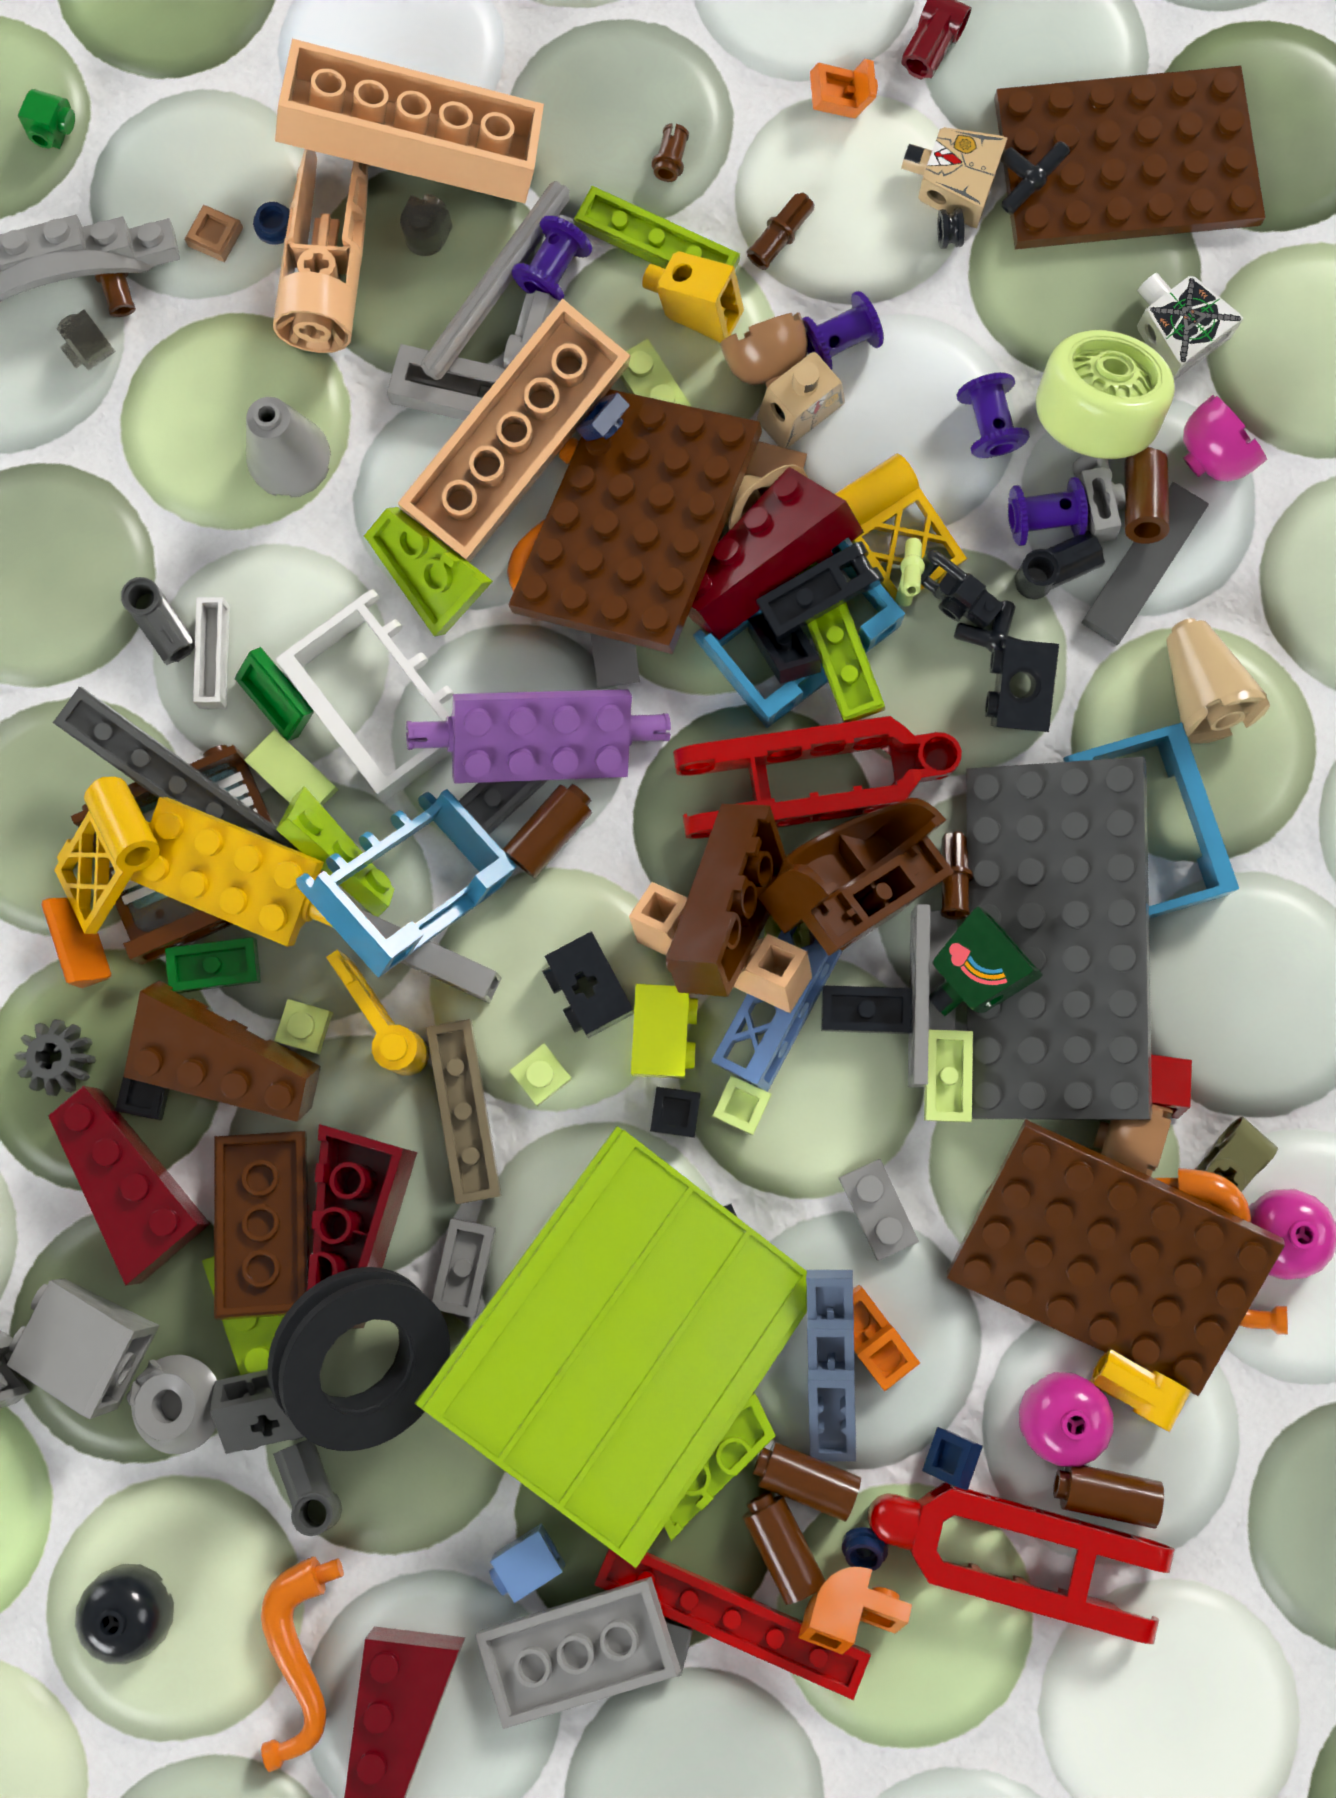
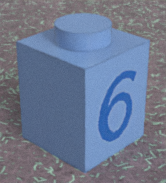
M541 1523L495 1552L490 1561L494 1568L489 1570V1574L500 1594L505 1595L509 1593L513 1602L516 1603L563 1573L565 1562Z

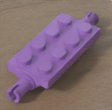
M628 689L453 694V711L451 716L446 717V721H406V730H408L406 732V743L408 750L447 748V751L452 753V778L454 784L628 777L629 746L632 745V741H669L671 734L666 732V730H671V722L668 713L631 715L632 695Z

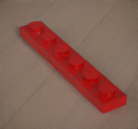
M608 1548L596 1577L595 1586L604 1590H610L652 1577L665 1617L854 1701L871 1657L869 1650L854 1644L842 1655L799 1639L802 1621L648 1552L637 1568H635Z

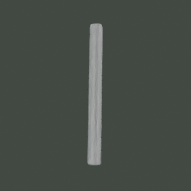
M554 181L549 184L422 360V371L427 376L439 380L447 372L513 280L512 268L514 264L525 263L543 238V230L539 226L541 219L544 216L550 215L558 217L570 200L569 189L565 185Z

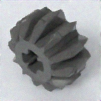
M54 1019L50 1028L43 1023L35 1025L36 1038L29 1035L21 1037L23 1044L28 1046L27 1052L20 1051L14 1056L17 1060L26 1061L27 1064L17 1074L21 1078H31L29 1084L31 1090L40 1091L45 1088L46 1094L50 1096H57L61 1088L65 1092L72 1093L76 1091L75 1078L84 1081L90 1078L88 1072L82 1068L84 1063L93 1064L96 1061L95 1056L84 1054V1051L90 1048L93 1042L87 1037L79 1038L81 1027L71 1024L66 1028L64 1021ZM61 1052V1061H55L53 1064L50 1063V1055Z

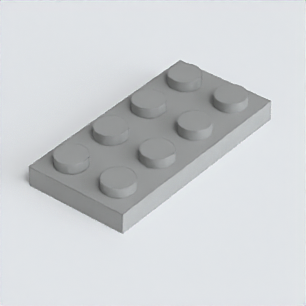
M652 1577L482 1629L475 1634L503 1729L678 1676L681 1672Z

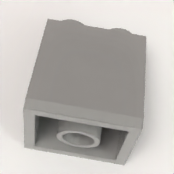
M65 1278L50 1280L48 1285L43 1284L35 1294L31 1303V1309L34 1312L27 1326H22L14 1335L9 1346V1351L13 1353L6 1366L88 1419L117 1410L160 1325Z

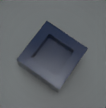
M619 393L602 397L575 429L586 441L602 437L608 439L623 424L624 420L620 416L630 405Z
M937 1427L922 1471L950 1485L968 1491L983 1445L947 1429Z

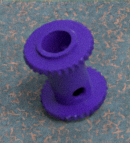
M550 215L544 216L539 223L543 230L542 233L546 238L530 265L524 263L514 264L512 276L526 293L531 294L535 291L548 293L556 300L561 301L562 298H565V295L558 282L573 257L587 258L592 252V246L588 237L574 224L563 218Z
M860 291L852 294L851 309L819 325H816L813 319L811 320L808 316L802 318L808 339L807 353L816 352L831 370L833 369L832 356L864 340H867L874 348H879L883 344L884 333L879 316L869 298Z
M998 372L977 377L965 383L956 394L959 403L965 405L972 404L981 436L970 448L971 454L975 457L992 458L1011 453L1025 445L1030 438L1028 429L1022 427L1014 428L1005 396L1015 385V378L1011 374Z
M1071 477L1065 492L1030 497L1024 496L1021 486L1014 485L1010 489L1008 497V521L1015 543L1019 546L1026 545L1028 532L1058 527L1070 526L1074 536L1085 534L1088 524V504L1082 482L1077 477Z

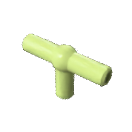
M910 538L905 542L904 559L900 565L902 575L895 601L903 607L910 606L913 597L921 591V575L924 572L925 564L921 558L922 543L917 538Z

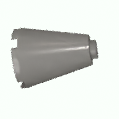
M263 397L256 400L249 407L246 415V462L252 478L267 493L275 496L279 494L301 497L315 490L326 478L329 470L331 450L325 434L315 423L278 398Z

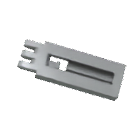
M400 344L387 395L391 404L465 420L482 399L478 397L481 386L491 388L506 368L457 357L444 376L439 380H435L422 371L421 362L429 350Z
M359 909L385 939L401 929V927ZM431 941L425 943L400 962L489 1004L502 979L496 971Z

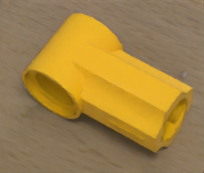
M1111 1349L1099 1358L1090 1380L1101 1391L1133 1407L1132 1411L1168 1432L1171 1431L1191 1392L1186 1387L1155 1370L1150 1372Z

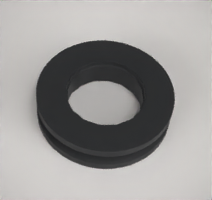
M360 1267L339 1272L320 1281L305 1292L291 1306L279 1324L273 1337L268 1357V1380L271 1392L280 1409L295 1428L314 1444L336 1451H358L378 1446L404 1432L425 1412L414 1403L450 1356L448 1327L442 1313L434 1302L403 1275L392 1270L377 1267ZM371 1320H385L394 1323L398 1329L399 1346L393 1364L380 1381L366 1391L348 1397L330 1396L322 1391L320 1371L326 1353L338 1337L355 1325Z

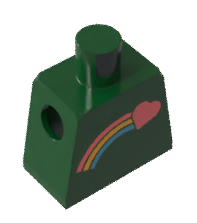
M977 906L934 958L932 964L945 978V981L929 995V1000L944 1016H947L963 1001L973 1011L982 1014L1039 980L1043 974L987 911Z

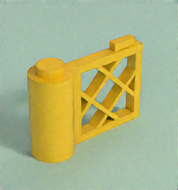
M894 454L835 493V495L847 501L864 531L862 535L852 541V544L859 541L863 542L869 552L867 556L868 561L873 568L878 567L884 577L881 585L894 601L898 590L890 579L892 564L901 565L904 559L894 556L898 535L921 539V558L925 556L927 541L943 544L952 557L950 561L955 565L959 566L967 560L920 489L913 468L902 455ZM916 503L925 517L923 532L900 527L902 511ZM895 516L894 525L884 524ZM930 526L936 534L929 533ZM873 530L892 533L888 555L872 552L863 537ZM879 561L886 562L885 570ZM939 566L929 577L936 581L945 570Z
M101 777L95 780L86 790L84 800L89 811L74 837L67 839L57 856L59 862L54 869L84 934H97L134 872L145 869L153 864L160 853L159 845L127 783L119 777ZM96 832V853H93L94 833ZM93 858H95L94 884H91ZM78 862V874L76 879L72 870ZM111 862L115 873L109 881V866ZM91 889H94L93 909L91 910Z
M338 949L326 956L377 1033L372 1041V1054L375 1061L381 1067L402 1076H412L421 1072L429 1060V1048L426 1041L410 1029L394 1023L352 959Z

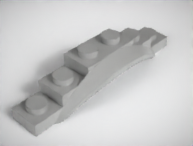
M76 214L0 234V302L24 291L62 280L107 273H142L149 271L154 266L180 260L176 235L171 221L167 218L129 229L122 216L82 227Z

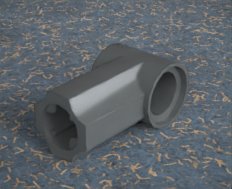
M136 577L129 580L121 591L122 604L134 618L163 662L169 665L179 662L190 655L195 648V640L159 587L152 580L145 577ZM145 594L154 595V601L148 608L136 609L137 600Z
M306 1439L273 1453L292 1506L291 1519L295 1529L303 1535L316 1536L335 1526L341 1517L342 1505L337 1494L331 1489L316 1444ZM313 1499L319 1500L326 1508L327 1515L323 1524L314 1523L308 1516V1504Z

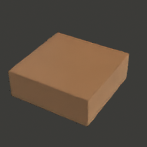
M203 204L184 240L188 247L225 263L243 226L240 220Z

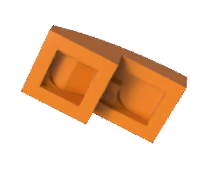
M858 1285L853 1289L854 1353L885 1392L918 1366L920 1362L863 1287Z

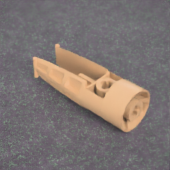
M304 149L301 164L297 171L293 200L290 204L273 330L281 340L293 347L316 353H333L345 349L351 343L364 245L368 167L371 165L353 161L342 233L343 247H337L340 221L339 219H331L330 214L322 213L321 218H315L312 243L308 245L317 168L316 152ZM339 274L347 275L346 283L341 281Z

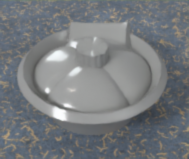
M170 1355L159 1360L152 1359L148 1361L147 1368L133 1382L126 1397L131 1406L133 1421L140 1436L154 1449L168 1454L187 1453L204 1444L215 1431L216 1426L210 1408L214 1384L217 1379L204 1363L186 1355Z

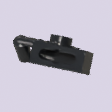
M930 550L922 558L925 569L921 575V584L932 592L937 599L942 600L938 607L952 620L959 622L964 616L977 627L984 628L992 622L1004 606L1001 601L986 590V586L970 573H965L939 551ZM940 566L945 571L938 581L935 582L929 576Z

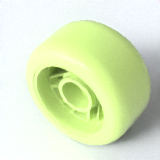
M1090 330L1076 333L1060 342L1048 359L1036 394L1037 415L1044 428L1055 440L1077 453L1100 459L1130 457L1146 449L1158 435L1173 401L1175 393L1174 377L1165 360L1153 348L1136 338L1107 330Z

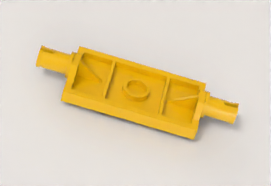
M159 797L151 822L146 821L159 845V856L147 868L134 872L130 881L286 947L295 945L299 931L306 921L310 922L314 919L332 927L296 884V879L304 873L309 874L316 880L323 867V861L168 797Z

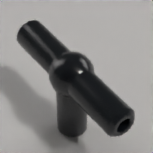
M1058 141L1036 165H1033L1012 147L1007 148L1003 152L1001 162L1022 178V181L1002 201V208L1007 213L1014 214L1035 190L1044 187L1047 177L1070 154L1067 144Z
M1001 601L1004 606L995 616L991 631L961 622L958 623L954 638L986 647L990 652H992L993 647H1000V639L1021 640L1008 636L1016 606L1011 601Z

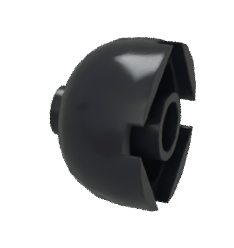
M121 1564L101 1573L86 1587L76 1607L75 1628L81 1645L92 1657L106 1664H128L149 1655L166 1638L173 1623L174 1601L171 1593L168 1595L166 1587L161 1582L163 1579L156 1571L141 1564Z

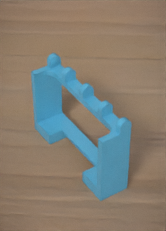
M844 540L831 551L835 555L849 547V545ZM852 566L843 569L851 580L857 577ZM881 584L870 591L862 593L878 612L860 626L858 635L865 653L901 627L905 616L904 611ZM759 610L758 612H756V613H755L754 615H752L751 617L761 615L762 613H761V611ZM748 619L720 640L711 633L706 635L699 629L693 634L696 642L766 728H769L828 682L821 664L820 673L787 682L764 699L722 647L748 627Z
M1182 722L1063 758L1064 762L1114 759L1157 746L1168 778L1175 776L1202 854L1197 859V863L1206 890L1149 906V919L1222 898L1239 890Z
M448 789L441 792L437 799L429 792L421 795L418 798V802L425 812L413 820L400 810L391 815V823L397 830L382 841H379L371 832L361 835L359 843L365 852L349 863H346L337 853L328 857L326 864L333 872L330 876L324 871L317 876L316 880L307 873L302 874L296 879V884L301 892L378 978L502 888L517 868L515 863ZM434 821L479 873L474 876L467 887L416 924L411 921L392 936L385 939L338 885Z

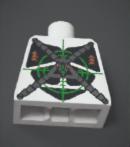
M1155 273L1145 280L1137 290L1150 305L1144 311L1137 325L1138 331L1145 343L1165 360L1173 374L1174 380L1229 340L1244 319L1235 309L1193 276H1188L1171 289L1160 275Z

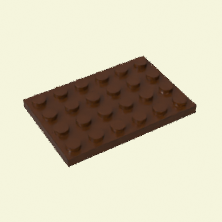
M1241 65L1000 88L996 90L994 101L999 135L1007 137L1004 151L1012 147L1033 165H1036L1058 141L1066 143L1070 149V154L1047 177L1044 187L1035 190L1014 214H1010L1015 250L1261 226L1265 219ZM1003 164L1008 195L1022 181V178Z
M610 389L605 396L619 393L630 405L620 416L624 422L608 439L602 437L586 441L581 436L508 605L514 614L673 654L762 434V428L759 421Z
M1025 1119L947 1270V1279L1100 1351L1107 1353L1111 1349L1150 1372L1155 1370L1189 1389L1190 1393L1199 1396L1284 1249L1285 1243L1283 1237Z

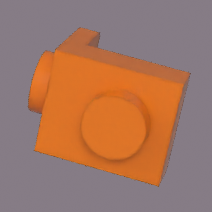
M864 59L854 71L823 63H817L810 71L813 110L856 119L877 96L878 82L875 78L873 60Z

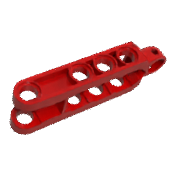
M885 716L693 744L674 750L673 756L676 774L680 776H694L749 768L754 801L736 804L771 806L776 826L779 828L861 816L897 804L909 798L920 782L949 777L961 761L962 750L959 742L947 733L934 732L914 735L893 717ZM880 748L891 756L895 781L890 786L863 790L862 785L853 786L849 792L819 796L818 792L809 793L808 798L775 802V799L771 798L766 765ZM719 810L687 816V813L684 814L683 822L686 838H709Z
M946 1482L931 1490L919 1500L891 1493L880 1495L871 1503L868 1509L867 1520L876 1536L886 1544L909 1550L929 1584L1144 1644H1154L1159 1624L1158 1618L1152 1616L1149 1619L1123 1611L1112 1602L1088 1596V1591L1097 1555L1158 1572L1170 1573L1175 1549L1168 1545L971 1489L967 1491ZM956 1515L1077 1549L1068 1590L1058 1587V1592L1031 1585L1023 1577L1013 1575V1579L987 1573L973 1563H968V1567L942 1560L937 1552L943 1522Z

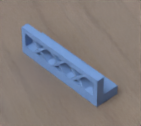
M798 926L785 934L781 930L778 938L795 946L793 935ZM815 939L813 944L801 948L808 951L812 979L791 1013L775 1007L776 1014L772 1021L755 1027L751 1013L756 1004L764 1001L747 994L711 1060L714 1064L745 1079L749 1084L768 1092L818 999L822 986L826 984L843 952L838 950L828 956L817 939ZM747 1023L748 1030L741 1032ZM764 1034L761 1042L759 1043L758 1035ZM751 1038L755 1053L746 1069L727 1059L735 1043Z

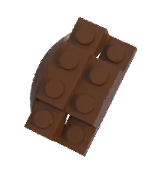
M907 798L897 804L849 820L812 838L789 853L782 862L777 879L758 898L784 934L804 922L828 956L838 950L843 951L899 914L918 897L954 873L953 869L928 837L946 819L928 802L918 798Z

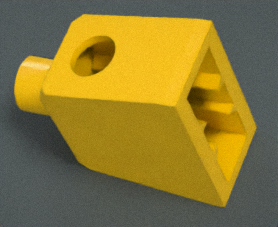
M678 251L672 255L666 268L651 263L644 272L643 288L659 294L664 313L669 319L720 343L731 336L744 311L734 266Z

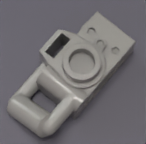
M1082 455L1073 463L1074 476L1082 482L1087 498V529L1092 535L1097 537L1099 542L1115 540L1122 526L1118 510L1125 509L1126 504L1124 487L1121 483L1114 484L1111 482L1113 474L1109 468L1108 459Z

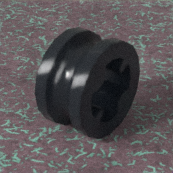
M955 208L951 214L947 213L945 209L939 210L937 217L939 247L945 249L950 243L955 244L956 247H962L965 232L962 209Z

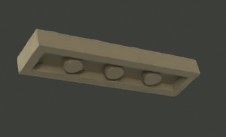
M467 1019L426 1027L455 1203L458 1205L501 1197L472 1020Z

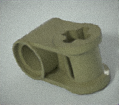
M1240 1117L1221 1134L1215 1146L1195 1170L1212 1173L1221 1172L1223 1177L1233 1182L1242 1192L1256 1174L1264 1169L1278 1151V1147L1244 1117Z

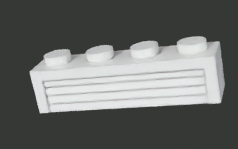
M196 597L193 703L199 709H227L230 605L224 597Z

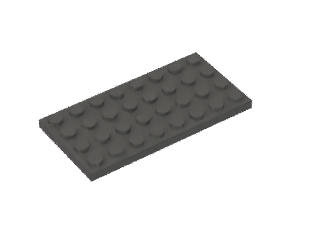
M1144 757L966 769L968 869L973 873V878L969 881L968 886L970 913L977 906L987 911L1043 974L1039 980L985 1013L980 1014L973 1011L967 1005V1031H973L972 1119L1151 1120L1152 1068L1146 759Z

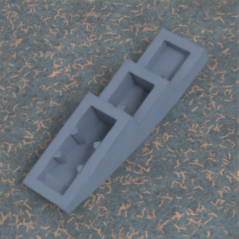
M807 1270L810 1456L821 1461L856 1462L853 1270Z

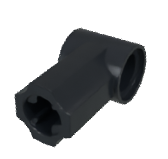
M1088 530L1083 535L1079 534L1048 549L1033 550L1026 555L1016 573V588L1021 595L1028 599L1043 598L1051 589L1102 567L1105 564L1103 548L1097 537ZM1028 569H1041L1046 574L1047 580L1037 581L1033 579Z

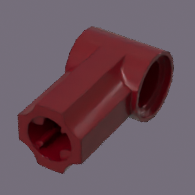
M927 0L919 19L918 28L902 55L901 64L908 70L911 76L920 80L923 78L932 79L951 43L956 44L961 37L970 17L972 7L957 0Z

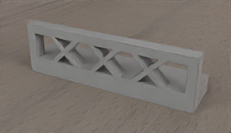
M917 904L911 911L909 988H912V1033L909 1034L908 1087L925 1088L928 1085L929 1029L955 1030L956 1013L955 1008L947 1016L942 1015L930 1002L929 995L945 981V978L934 967L932 962L957 931V920L942 917L941 911L930 910V905Z

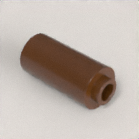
M1147 447L1138 454L1126 457L1124 461L1126 497L1125 534L1131 541L1141 544L1158 542L1164 539L1170 531L1168 457L1161 450Z
M559 784L502 850L517 866L535 879L590 817L592 811L588 804L592 800L574 784H571L568 788Z
M777 1442L772 1444L770 1450L763 1448L760 1451L753 1470V1474L760 1476L759 1487L844 1522L847 1521L853 1509L861 1484L860 1476Z
M1085 1465L1065 1467L1064 1471L1057 1470L1055 1475L1053 1496L1060 1499V1506L1063 1510L1153 1529L1159 1525L1164 1505V1487L1161 1481Z
M768 1491L750 1500L746 1504L749 1511L742 1518L784 1603L790 1605L816 1593L826 1580L785 1498L781 1495L773 1497L771 1491Z

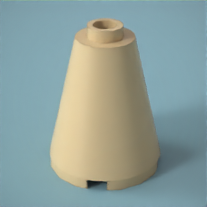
M1189 618L1173 626L1172 633L1167 637L1166 642L1180 721L1191 743H1210L1233 735L1230 727L1243 721L1247 728L1266 714L1270 707L1267 694L1206 621H1196L1194 618Z

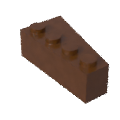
M721 804L666 956V966L673 977L678 993L728 997L770 916V913L758 896L777 879L786 855L771 806Z
M160 980L140 991L124 1071L125 1078L298 1122L312 1108L321 1068L320 1065L271 1039L268 1041L248 1031L247 1026L235 1020L229 1021L208 1010L209 1006L194 998L189 1000L172 991L173 987Z

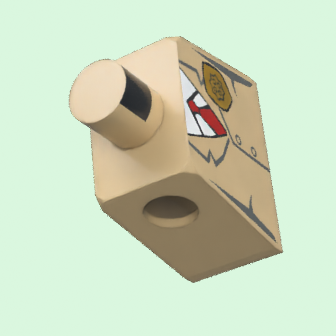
M944 127L939 130L933 150L909 143L901 169L923 175L918 196L921 202L937 210L945 209L950 214L954 212L955 208H961L964 223L977 229L1001 161L1007 137Z
M812 352L769 385L765 392L757 421L760 422L761 427L779 447L789 448L844 405L845 398L842 382L816 352ZM780 412H784L785 419L779 416Z

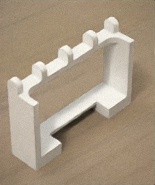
M372 589L276 657L275 660L379 798L385 803L449 756L451 752H448L447 748H425L386 777L303 666L366 621L442 721H446V717L450 716L442 704L448 701L454 692L449 686L443 687L435 694L428 688L416 672L428 662L427 657L421 652L409 660L405 658L391 639L403 628L400 622L394 619L382 627L368 610L380 598L376 591Z

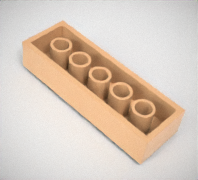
M292 38L278 102L275 141L525 204L535 168L544 104Z
M562 298L398 502L400 509L470 563L577 431L575 428L628 368L631 355Z

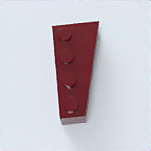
M788 467L717 543L689 612V617L692 621L720 640L760 610L756 604V599L795 578V576L815 561L819 564L833 556L834 554L831 550L846 538H849L852 542L862 535L864 531L847 501Z
M82 1086L48 1115L125 1286L141 1284L211 1224L124 1117L115 1111V1106L101 1089Z
M319 1124L318 1141H320L319 1163H316L315 1182L318 1183L316 1211H313L311 1227V1229H314L313 1254H310L307 1291L320 1281L342 1271L360 1267L383 1268L418 1152ZM366 1322L355 1325L351 1329L364 1328Z
M373 1627L365 1638L344 1798H406L465 1637Z

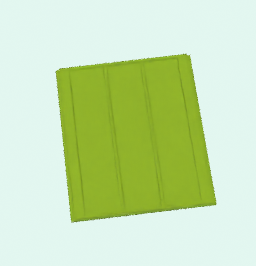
M616 1126L414 1404L637 1568L807 1313V1271L628 1132Z

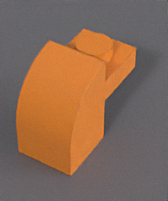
M864 1567L845 1568L832 1574L820 1586L818 1591L812 1595L805 1610L798 1638L843 1655L854 1645L860 1621L896 1634L908 1624L912 1604L899 1600V1594L893 1590L883 1587L869 1589L868 1585L872 1569Z

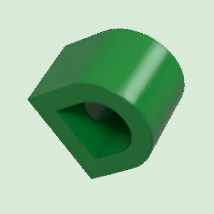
M31 89L26 94L17 115L29 140L46 149L52 147L60 149L65 135H69L72 132L75 124V113L71 109L68 99L37 89Z

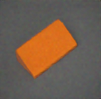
M67 897L42 900L41 905L66 983L83 989L108 980L111 977V971L99 933L84 934Z

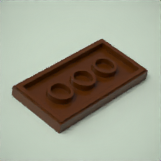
M305 1131L214 1136V1318L216 1320L285 1316L291 1306L307 1292L308 1285L307 1133Z

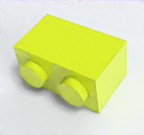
M636 984L631 1060L632 1076L685 1079V1069H694L696 1042H687L688 1024L697 1025L698 998H689V993H678L676 986Z

